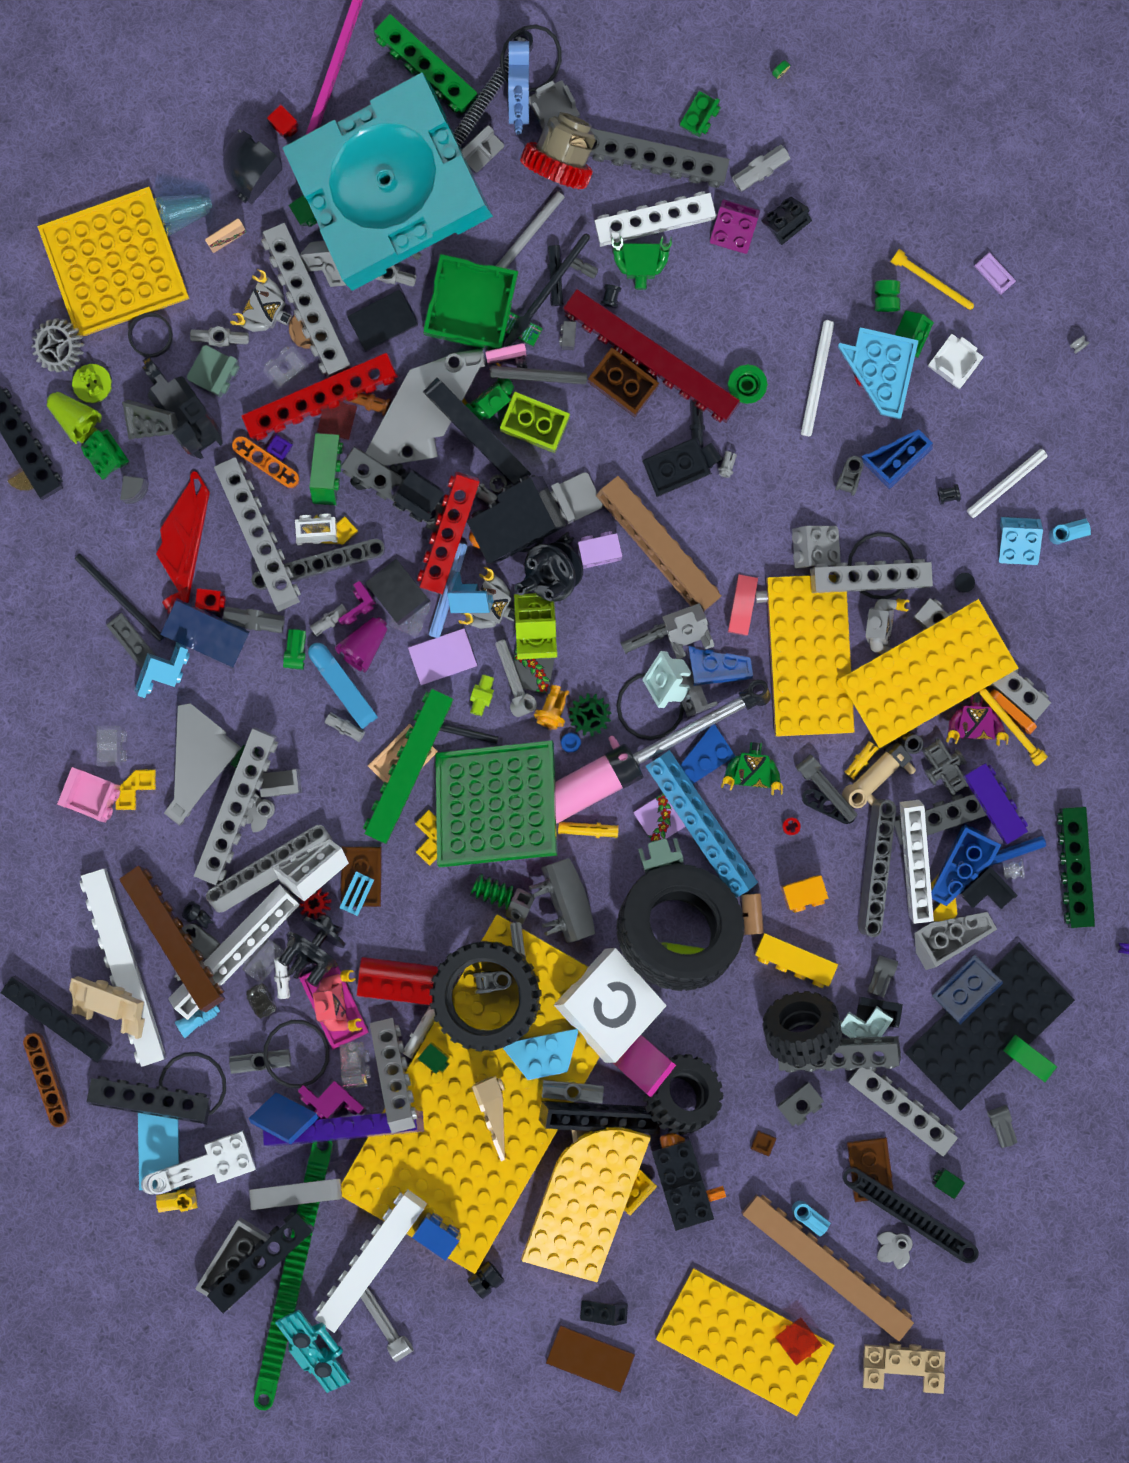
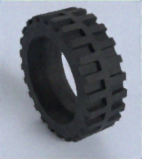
M482 941L458 948L455 952L450 953L443 963H440L437 968L439 969L437 974L433 975L432 978L434 983L433 988L429 992V995H432L430 1008L434 1009L436 1016L433 1018L435 1022H439L442 1028L440 1030L443 1034L447 1033L451 1037L450 1040L452 1042H458L466 1049L493 1051L516 1042L530 1030V1026L537 1019V1011L540 1010L541 1004L539 999L542 996V991L539 990V977L533 971L535 968L532 963L529 964L526 961V957L522 953L519 954L515 951V948L503 945L500 942ZM477 962H493L503 966L513 975L519 988V1004L514 1016L509 1022L497 1029L479 1030L467 1025L458 1016L453 1005L452 990L457 977L465 968Z

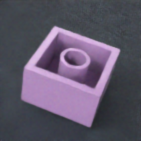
M612 531L604 532L598 538H593V535L582 537L581 541L578 542L583 569L622 560L617 533L613 534Z

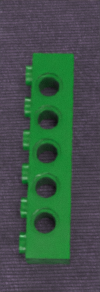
M391 14L374 30L375 41L381 47L387 46L391 50L389 53L397 61L401 59L405 63L404 67L410 73H423L434 89L436 96L440 100L444 98L448 101L449 108L455 113L459 111L463 114L478 98V93ZM394 36L401 38L398 43H392L390 40ZM408 49L415 50V54L411 57L406 56L405 52ZM423 62H427L430 64V67L423 70L420 68V65ZM441 75L445 79L443 82L437 83L434 81V78ZM456 88L459 90V94L451 96L449 91Z

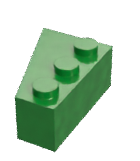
M315 433L309 486L313 504L337 506V491L340 487V478L338 476L342 469L340 454H343L344 443L340 442L339 435Z

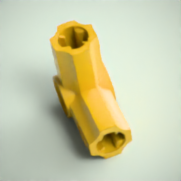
M195 1187L188 1190L180 1189L177 1192L156 1195L158 1212L178 1209L184 1212L198 1208Z

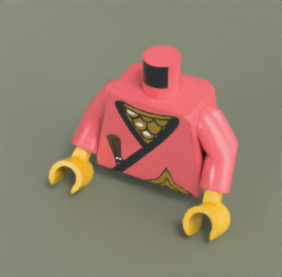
M343 970L340 975L336 974L323 978L318 989L313 993L317 1021L323 1022L330 1031H347L349 1029L351 1032L362 1029L356 1026V1022L362 1021L359 1018L347 1022L341 981H355V978H349V973L354 972L353 970Z

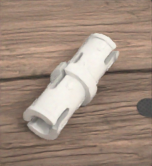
M280 957L274 959L276 972L274 981L277 982V998L286 999L290 997L288 982L290 975L287 973V967L277 961Z

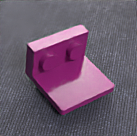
M723 199L710 243L747 254L760 210Z
M361 581L353 585L355 587L353 593L363 603L338 619L342 625L347 624L349 626L358 620L356 616L361 613L365 615L374 609L373 605L376 603Z

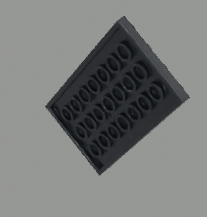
M1019 942L990 969L1002 980L1003 984L969 1017L959 1024L946 1012L904 1052L959 1111L1014 1060L1003 1051L1014 1035L1030 1044L1075 1001Z

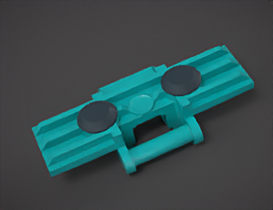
M300 1310L275 1321L276 1325L290 1342L288 1345L289 1352L303 1371H309L310 1374L312 1373L327 1393L351 1382V1379L335 1359L342 1354L343 1349L330 1336L323 1322L311 1326ZM318 1334H320L330 1350H327L326 1347L318 1348L314 1342Z

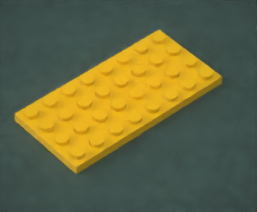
M829 575V580L835 583L836 575ZM811 576L766 578L775 737L855 733L853 702L839 680L851 673L847 592L812 593Z
M977 599L839 680L876 744L881 748L1018 669V666L980 600Z
M695 1268L692 1269L655 1338L657 1341L795 1416L800 1412L835 1346L828 1340Z

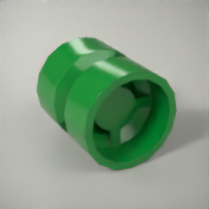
M880 280L875 282V294L878 295L875 298V311H900V298L897 297L900 293V281Z

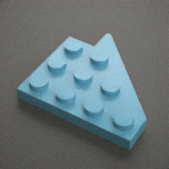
M860 327L855 346L839 343L838 348L879 413L884 416L901 419L918 340Z

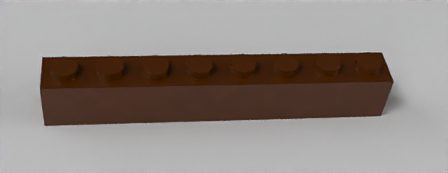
M138 865L119 880L199 1010L206 1013L225 1000L223 995L225 991L212 978L214 973L210 967L205 966L202 962L204 960L203 955L198 949H194L192 945L194 943L193 939L188 933H184L182 929L184 925L178 917L173 915L172 911L174 909L171 904L161 896L163 891L157 884L153 883L152 873L148 868L144 869Z

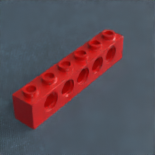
M457 471L454 476H450L447 486L450 487L448 495L445 494L441 506H444L442 514L438 513L435 525H438L436 533L432 532L429 543L432 545L430 551L425 552L423 558L425 566L423 570H419L417 576L420 588L443 594L480 482L478 478ZM456 491H464L465 496L462 499H456L454 497ZM451 509L459 511L456 518L448 516V512ZM445 528H450V529H452L453 532H452L451 536H449V537L443 536V535H442L443 529H445ZM438 547L446 548L444 555L440 556L435 552ZM434 565L440 567V571L437 574L429 572L430 568Z

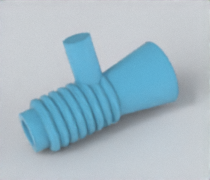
M217 1005L206 1013L198 1009L188 1020L182 1018L175 1021V1024L183 1037L186 1038L198 1026L200 1027L210 1021V1019L215 1018L220 1010Z

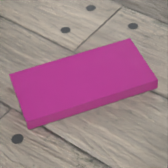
M339 967L330 969L323 978L336 974L340 975ZM309 972L299 977L315 1011L313 993L318 989L319 984L317 987H314L306 981L311 974ZM343 981L341 983L347 1022L359 1018L362 1021L356 1022V1026L362 1029L351 1032L349 1029L347 1031H330L323 1022H320L332 1050L369 1033L346 982Z
M642 1035L635 1040L616 1063H613L650 1097L676 1066Z

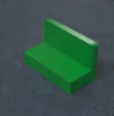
M905 311L895 335L918 340L915 357L918 358L934 322L924 314Z

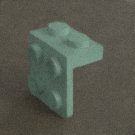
M205 345L202 347L189 371L187 379L221 398L223 393H227L232 376L235 377L239 371V361L232 356L228 357Z

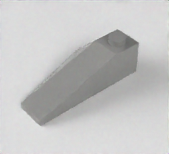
M988 912L933 922L915 932L916 954L925 970H929L997 930Z

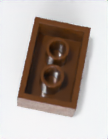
M613 348L609 350L588 378V383L634 418L659 387V382Z

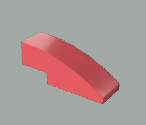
M738 575L728 627L729 633L748 636L758 578Z

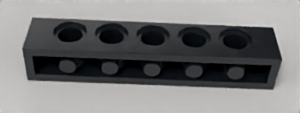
M0 386V404L6 403L7 409L0 413V433L40 499L44 500L63 489L61 485L63 480L58 472H53L50 467L53 463L48 455L44 456L40 449L43 447L37 438L33 439L30 434L33 430L27 421L23 422L21 419L22 412L18 405L15 404L13 406L10 401L12 395L7 387L3 389ZM12 420H16V428L9 429V422ZM21 437H27V443L24 446H19L18 444ZM31 454H37V461L35 463H29L28 459ZM46 470L48 473L47 478L40 480L39 473Z
M98 1076L97 1079L91 1078L86 1101L89 1105L207 1125L212 1102L210 1098H207V1094L196 1092L195 1095L187 1094L188 1091L176 1089L175 1092H172L163 1086H156V1089L148 1088L149 1085L144 1083L130 1085L129 1081L117 1079V1082L109 1081L110 1078ZM114 1088L115 1094L112 1097H106L107 1090ZM131 1091L134 1092V1098L127 1101L125 1099L126 1094ZM148 1095H154V1101L151 1104L145 1103V1098ZM168 1098L174 1099V1104L171 1107L164 1106ZM192 1101L194 1103L193 1108L189 1111L184 1110L185 1103Z
M541 1101L538 1120L545 1129L599 1131L610 1127H617L647 1134H659L660 1123L658 1121L653 1122L651 1119L652 1114L651 1112L647 1113L646 1106Z
M299 1211L296 1214L291 1212L283 1219L285 1222L283 1226L273 1228L268 1233L271 1237L265 1242L260 1240L253 1247L255 1251L251 1255L246 1253L238 1261L240 1265L236 1269L231 1267L223 1274L225 1276L223 1281L220 1283L216 1281L208 1288L211 1292H209L207 1297L223 1314L314 1231L315 1228ZM287 1228L293 1229L295 1236L287 1238L284 1230ZM271 1242L279 1244L280 1250L278 1252H273L270 1249L269 1244ZM262 1256L265 1264L257 1265L254 1260L255 1257ZM240 1270H247L250 1273V1278H241ZM225 1284H233L235 1291L228 1293L225 1290Z

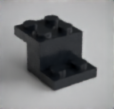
M409 467L404 479L392 497L396 507L402 511L408 509L411 511V516L419 522L423 520L428 522L432 516L431 512L444 492L442 488Z

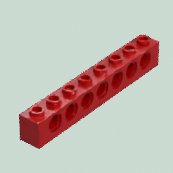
M384 353L241 415L250 438L257 439V441L268 437L267 433L283 431L288 424L293 423V425L303 422L304 417L320 415L323 409L328 407L329 409L336 408L341 405V401L346 399L347 401H352L358 398V394L362 392L366 394L371 393L377 389L376 386L389 385L395 382L394 379L398 375L389 354ZM375 369L379 370L380 376L377 379H371V372ZM356 377H360L362 380L359 387H353L352 381ZM338 385H342V394L335 395V387ZM319 393L325 394V400L322 403H317L316 401ZM301 401H306L307 408L299 411L298 404ZM288 409V417L281 419V410ZM269 416L271 423L264 427L262 420L264 417Z

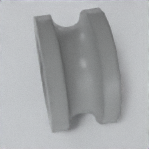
M1083 335L1072 343L1070 347L1075 349L1074 353L1076 354L1090 343L1085 341V336Z

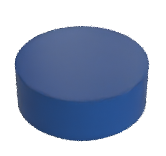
M567 733L561 739L562 748L569 753L577 751L581 745V740L575 733Z

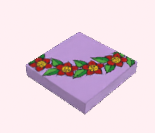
M664 793L633 812L652 842L667 839L686 827Z

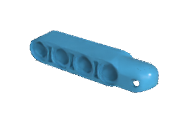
M322 643L312 644L308 649L309 658L358 725L364 729L369 723L375 721L378 716L342 667L337 663V660L328 648Z

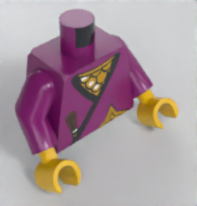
M971 695L970 706H962L961 709L956 710L949 720L946 742H949L950 738L955 739V744H957L959 738L996 739V745L1000 746V740H1004L1006 745H1008L1009 736L1005 733L1003 723L992 708L982 707L983 697L981 695Z

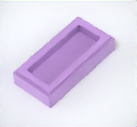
M990 252L974 265L1000 295L1016 282Z

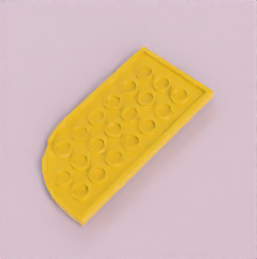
M610 1127L605 1130L588 1132L579 1137L569 1148L567 1147L560 1155L553 1169L522 1254V1262L598 1282L648 1147L650 1135L630 1129Z

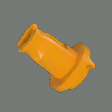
M551 685V691L546 697L542 710H535L534 716L537 719V723L541 726L548 728V730H556L558 727L564 726L565 720L561 718V714L569 691H561L560 686Z

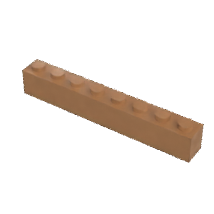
M617 476L598 492L596 497L690 606L700 603L704 612L721 597L717 587L707 580L705 573L695 566L692 558L683 552L679 543L670 537L666 528L658 523L654 514L646 509L641 499L629 489L628 484Z

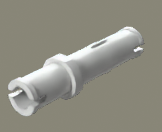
M430 1006L414 1033L410 1034L411 1038L404 1048L405 1052L403 1054L413 1059L414 1054L420 1044L423 1043V1039L435 1021L433 1017L436 1015L434 1009H431Z

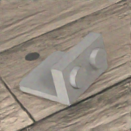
M582 473L561 484L556 483L551 486V494L555 502H558L561 508L559 510L568 524L601 509L603 506L596 497L598 493L588 473Z
M803 526L792 529L795 568L816 566V564L828 563V566H836L835 563L841 562L837 526Z

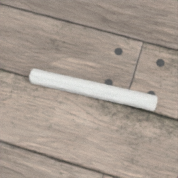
M1043 449L1038 450L967 510L968 514L975 518L1046 459L1047 453Z

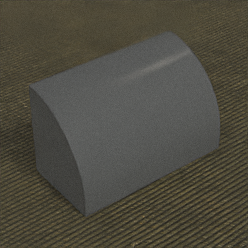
M123 476L120 500L125 504H133L140 501L146 495L149 483L143 478Z

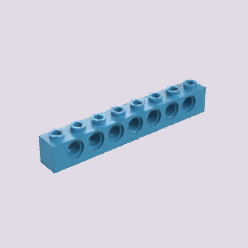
M668 750L646 765V768L721 880L734 893L735 897H739L755 886L758 881L671 751Z

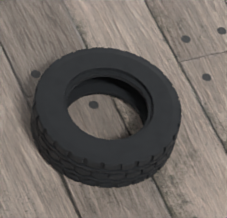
M688 864L664 865L647 872L630 889L618 913L617 938L618 943H620V949L626 957L625 959L634 968V971L641 977L646 978L645 980L665 989L669 988L676 991L696 990L697 988L709 985L710 982L713 983L731 965L743 942L744 918H742L741 906L738 904L734 893L714 874ZM670 900L683 901L693 905L705 916L709 924L711 935L709 946L695 954H679L668 950L656 939L650 925L651 910L656 905Z

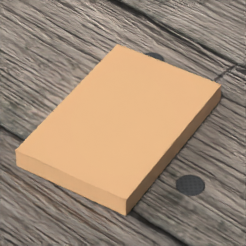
M411 724L368 765L383 782L388 783L391 777L388 774L392 764H397L399 760L397 753L401 745L405 747L408 741L405 736L410 727L414 728ZM433 746L423 767L438 752Z

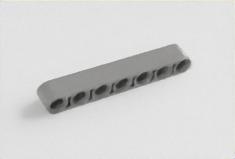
M316 825L208 890L206 899L216 912H224L276 881L278 877L273 869L275 866L279 865V867L290 863L291 858L295 856L299 858L307 854V850L329 839L333 841L324 826Z

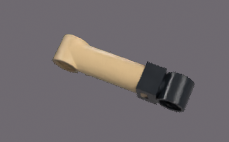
M909 731L898 737V743L893 740L884 749L885 753L854 784H850L843 789L842 797L854 808L863 807L867 801L872 806L876 801L872 793L900 766L904 767L909 774L915 773L916 769L910 763L913 759L910 754H917L921 751L923 747L922 738ZM913 738L912 744L908 746L909 740ZM858 793L857 797L852 800V796Z

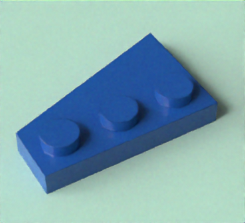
M688 646L694 686L753 679L750 657L715 653L712 650L706 649L705 651Z
M713 724L680 766L691 783L694 784L735 757V754L716 725Z

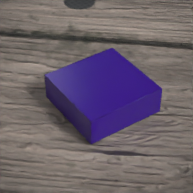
M276 434L265 451L283 462L293 444Z

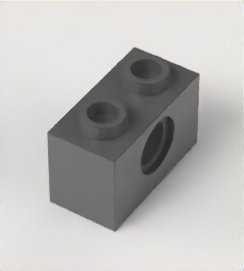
M807 1081L779 1103L777 1107L792 1126L795 1124L799 1126L807 1120L805 1116L811 1111L814 1114L821 1109V1103L824 1101ZM799 1100L806 1101L807 1106L804 1110L796 1108V1103Z

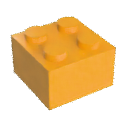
M816 875L780 886L787 909L792 910L794 913L805 910V906L809 904L813 907L825 904L824 900L829 899L822 875Z

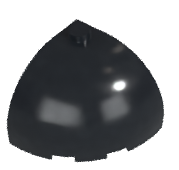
M238 129L229 139L223 156L226 178L238 193L236 196L242 202L246 203L248 201L252 205L282 171V166L277 155L261 142L255 143L252 136L244 130L241 132Z

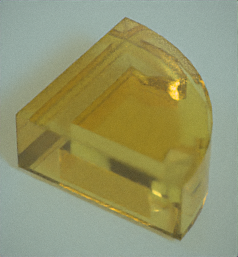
M24 471L8 480L12 487L21 491L34 489Z

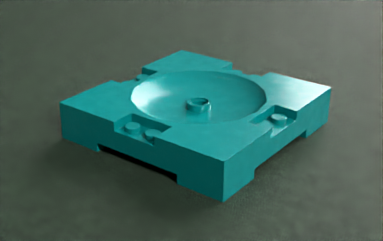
M423 73L370 100L371 105L339 122L333 120L283 147L303 195L307 199L321 229L320 232L341 279L352 291L387 273V268L456 232L459 235L493 217L451 130L439 100Z

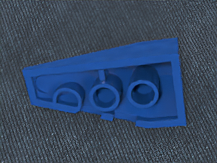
M963 823L931 890L932 899L947 906L972 880L978 877V874L993 862L1001 844L985 833Z

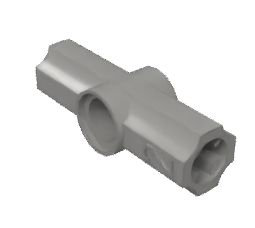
M779 145L766 155L757 157L749 163L748 167L732 177L735 186L742 192L757 181H763L765 176L769 177L775 169L790 160L789 154L782 145Z

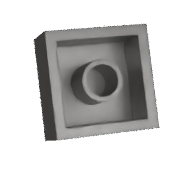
M564 321V324H561V334H563V337H560V346H562V350H574L576 322Z

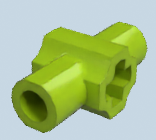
M482 675L479 685L475 684L470 701L473 702L470 710L471 714L482 717L485 706L489 707L494 690L491 689L494 678Z

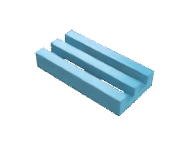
M356 872L340 905V909L358 916L374 879ZM358 877H360L362 879L357 887V890L352 898L349 907H347L345 905L350 897V894L355 886ZM365 880L369 881L357 909L353 910Z

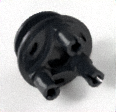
M563 542L538 545L528 552L524 563L526 577L523 581L517 583L514 588L515 590L520 589L516 592L518 595H524L526 592L534 590L536 594L545 600L553 602L562 601L570 596L574 587L582 580L583 564L581 558L570 545Z
M320 914L316 921L309 917L302 919V922L317 934L312 942L296 933L288 932L286 934L288 937L287 947L277 960L283 966L288 967L297 954L296 961L287 972L289 975H293L295 979H299L307 965H316L306 979L314 987L318 986L325 973L338 966L337 962L330 955L320 949L324 940L340 948H344L346 945L338 936L342 931V927L333 924L331 918L325 914Z

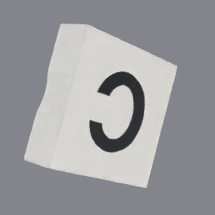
M608 948L594 960L584 975L570 986L554 1006L572 1026L581 1032L586 1042L605 1063H616L662 1012L666 1004L643 978L634 971V968L629 965L616 948Z

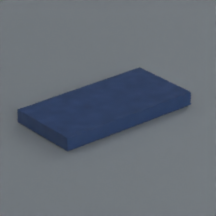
M176 599L160 635L230 667H234L250 631L180 599Z

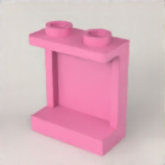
M72 767L57 804L106 823L113 813L112 806L114 801H117L119 798L120 785Z

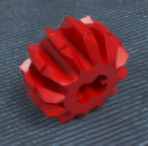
M320 887L317 893H313L304 903H300L299 908L305 907L301 914L304 915L308 911L307 917L312 918L314 914L315 920L319 916L318 913L326 915L323 909L331 910L329 906H325V903H331L332 900L324 899L329 893L325 892L323 895H320L323 889ZM317 898L320 906L313 909L311 908L310 900Z

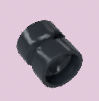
M490 1261L480 1268L479 1273H473L467 1278L470 1286L482 1299L492 1292L491 1288H497L505 1282L500 1272Z

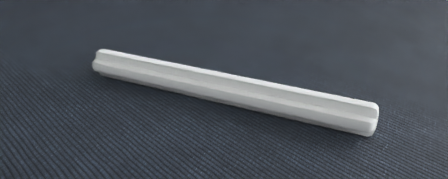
M825 320L822 326L801 435L809 437L812 435L834 322Z

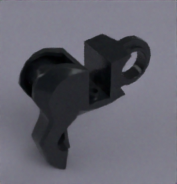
M149 356L142 360L145 364L142 368L154 384L150 388L148 398L156 408L176 414L178 428L172 434L186 453L203 459L204 456L201 451L215 441L221 446L223 444L221 429L195 395L185 378L180 376L168 383Z

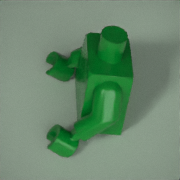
M621 235L620 241L615 243L613 236L611 237V243L614 247V262L620 272L626 274L627 279H635L636 290H646L647 279H655V275L662 272L668 262L672 237L669 243H664V236H662L660 244H623Z

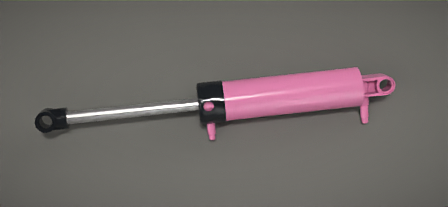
M759 679L752 681L747 689L738 693L740 697L633 755L626 744L619 745L615 737L610 736L608 740L613 750L555 782L556 824L618 790L624 789L643 779L644 776L638 766L639 764L743 708L749 710L756 705L763 706L769 703L771 694L767 683Z

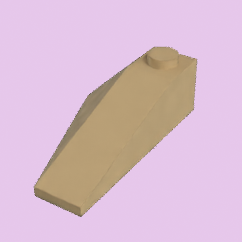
M495 1075L474 1083L472 1088L480 1110L485 1114V1122L492 1133L491 1137L500 1160L504 1161L505 1136L502 1091L505 1088L501 1078L497 1079Z

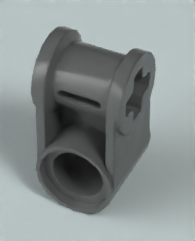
M852 456L846 460L835 490L838 491L840 489L851 493L852 496L855 495L863 469L861 458ZM850 461H856L859 464L857 471L850 470L848 466Z
M189 924L183 929L185 934H190L189 929H196L195 934L197 936L191 937L194 941L192 945L195 950L198 949L205 959L221 945L199 925Z
M508 971L473 973L477 987L475 994L507 989L513 981L512 975ZM501 974L508 977V984L505 986L498 983V977Z

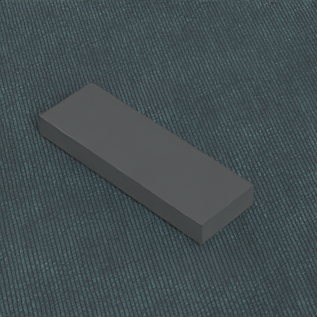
M120 613L106 625L142 670L147 653L155 655V653L123 613Z

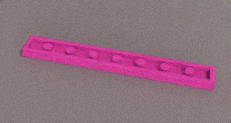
M352 0L306 135L320 128L363 0Z

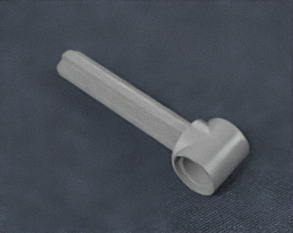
M500 640L496 642L495 645L515 697L510 704L511 712L514 716L521 717L535 711L537 707L536 700L533 696L524 693L506 641Z
M367 1287L361 1299L387 1338L389 1354L395 1362H398L413 1352V1347L405 1336L399 1337Z

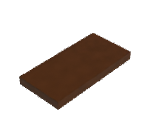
M560 1325L546 1364L621 1393L635 1354Z

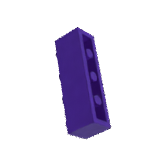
M983 763L963 775V778L1004 844H1009L1028 832L1026 829L1028 824L1023 816L1019 817L1016 813L1017 806L1012 799L1008 800L1005 793L1007 790L1001 782L998 783L995 779L996 773L992 766H987L986 763Z

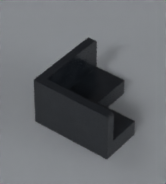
M986 867L959 894L972 908L988 896L1000 909L1018 896L991 867Z
M859 997L856 1012L858 1018L866 1022L874 1009L879 1007L888 1014L890 1011L894 1013L893 1021L889 1027L899 1028L903 1004Z

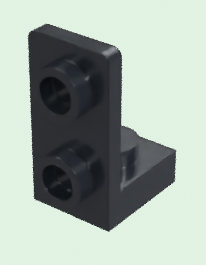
M582 1300L580 1319L582 1321L612 1326L627 1324L628 1303L607 1304Z

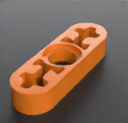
M993 689L990 692L991 696L1013 722L1027 734L1031 735L1037 728L1036 724L999 691Z

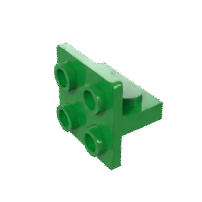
M108 429L102 432L99 430L94 431L81 447L84 456L90 461L95 472L102 480L106 479L111 472L129 463L128 458Z

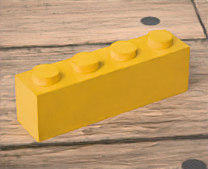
M763 933L754 954L758 956L757 961L767 965L770 961L777 964L776 969L785 973L787 970L795 972V977L804 981L806 977L812 979V984L821 988L824 985L830 986L838 967L836 963Z

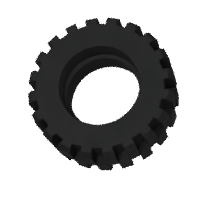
M796 991L791 995H783L782 999L775 1000L773 1006H769L763 1017L762 1025L767 1048L774 1058H778V1061L784 1064L787 1062L788 1065L795 1066L796 1064L800 1067L806 1066V1064H817V1061H824L828 1058V1055L831 1056L841 1042L842 1030L838 1010L826 996L822 997L817 992L813 994L810 991H804V993ZM802 1025L814 1026L813 1028L803 1032L790 1031L795 1027Z
M678 1054L672 1058L669 1057L676 1064L674 1069L651 1097L647 1094L643 1095V1101L647 1102L645 1107L647 1113L651 1112V1119L653 1122L658 1121L660 1128L663 1130L668 1128L669 1133L675 1134L678 1132L680 1135H686L687 1133L698 1131L716 1118L717 1112L722 1107V1103L719 1101L723 1099V1092H720L723 1086L721 1081L718 1082L716 1078L718 1077L717 1072H713L710 1069L712 1066L708 1062L704 1064L702 1062L703 1059L698 1056L693 1059L691 1054H685L684 1056ZM672 1078L683 1079L694 1089L696 1107L693 1111L684 1110L673 1101L670 1095V1082Z

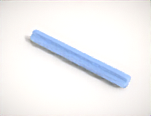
M459 543L443 594L440 595L429 635L435 638H439L442 633L449 610L447 592L455 572H460L467 550V545L464 543Z

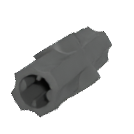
M226 607L223 620L236 626L244 627V629H253L255 631L265 630L283 633L285 616L268 614L254 609L243 610Z
M289 1049L268 1051L267 1059L271 1069L291 1066ZM264 1052L229 1056L231 1074L267 1069L266 1065L261 1067L255 1062L257 1056L264 1057Z
M543 1080L542 1098L568 1100L571 1102L602 1103L604 1086ZM569 1087H576L579 1090L578 1095L570 1097L567 1094Z

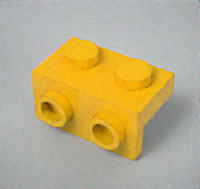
M640 1169L624 1209L630 1216L657 1187Z

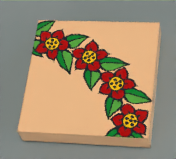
M237 218L207 237L205 241L212 252L215 253L245 234L246 230Z

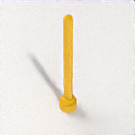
M898 249L890 261L895 266L899 265L901 267L903 265L968 310L974 308V304L908 260V257L902 250Z
M986 689L980 690V695L1028 750L1032 763L1038 766L1044 762L1048 755L1030 742Z

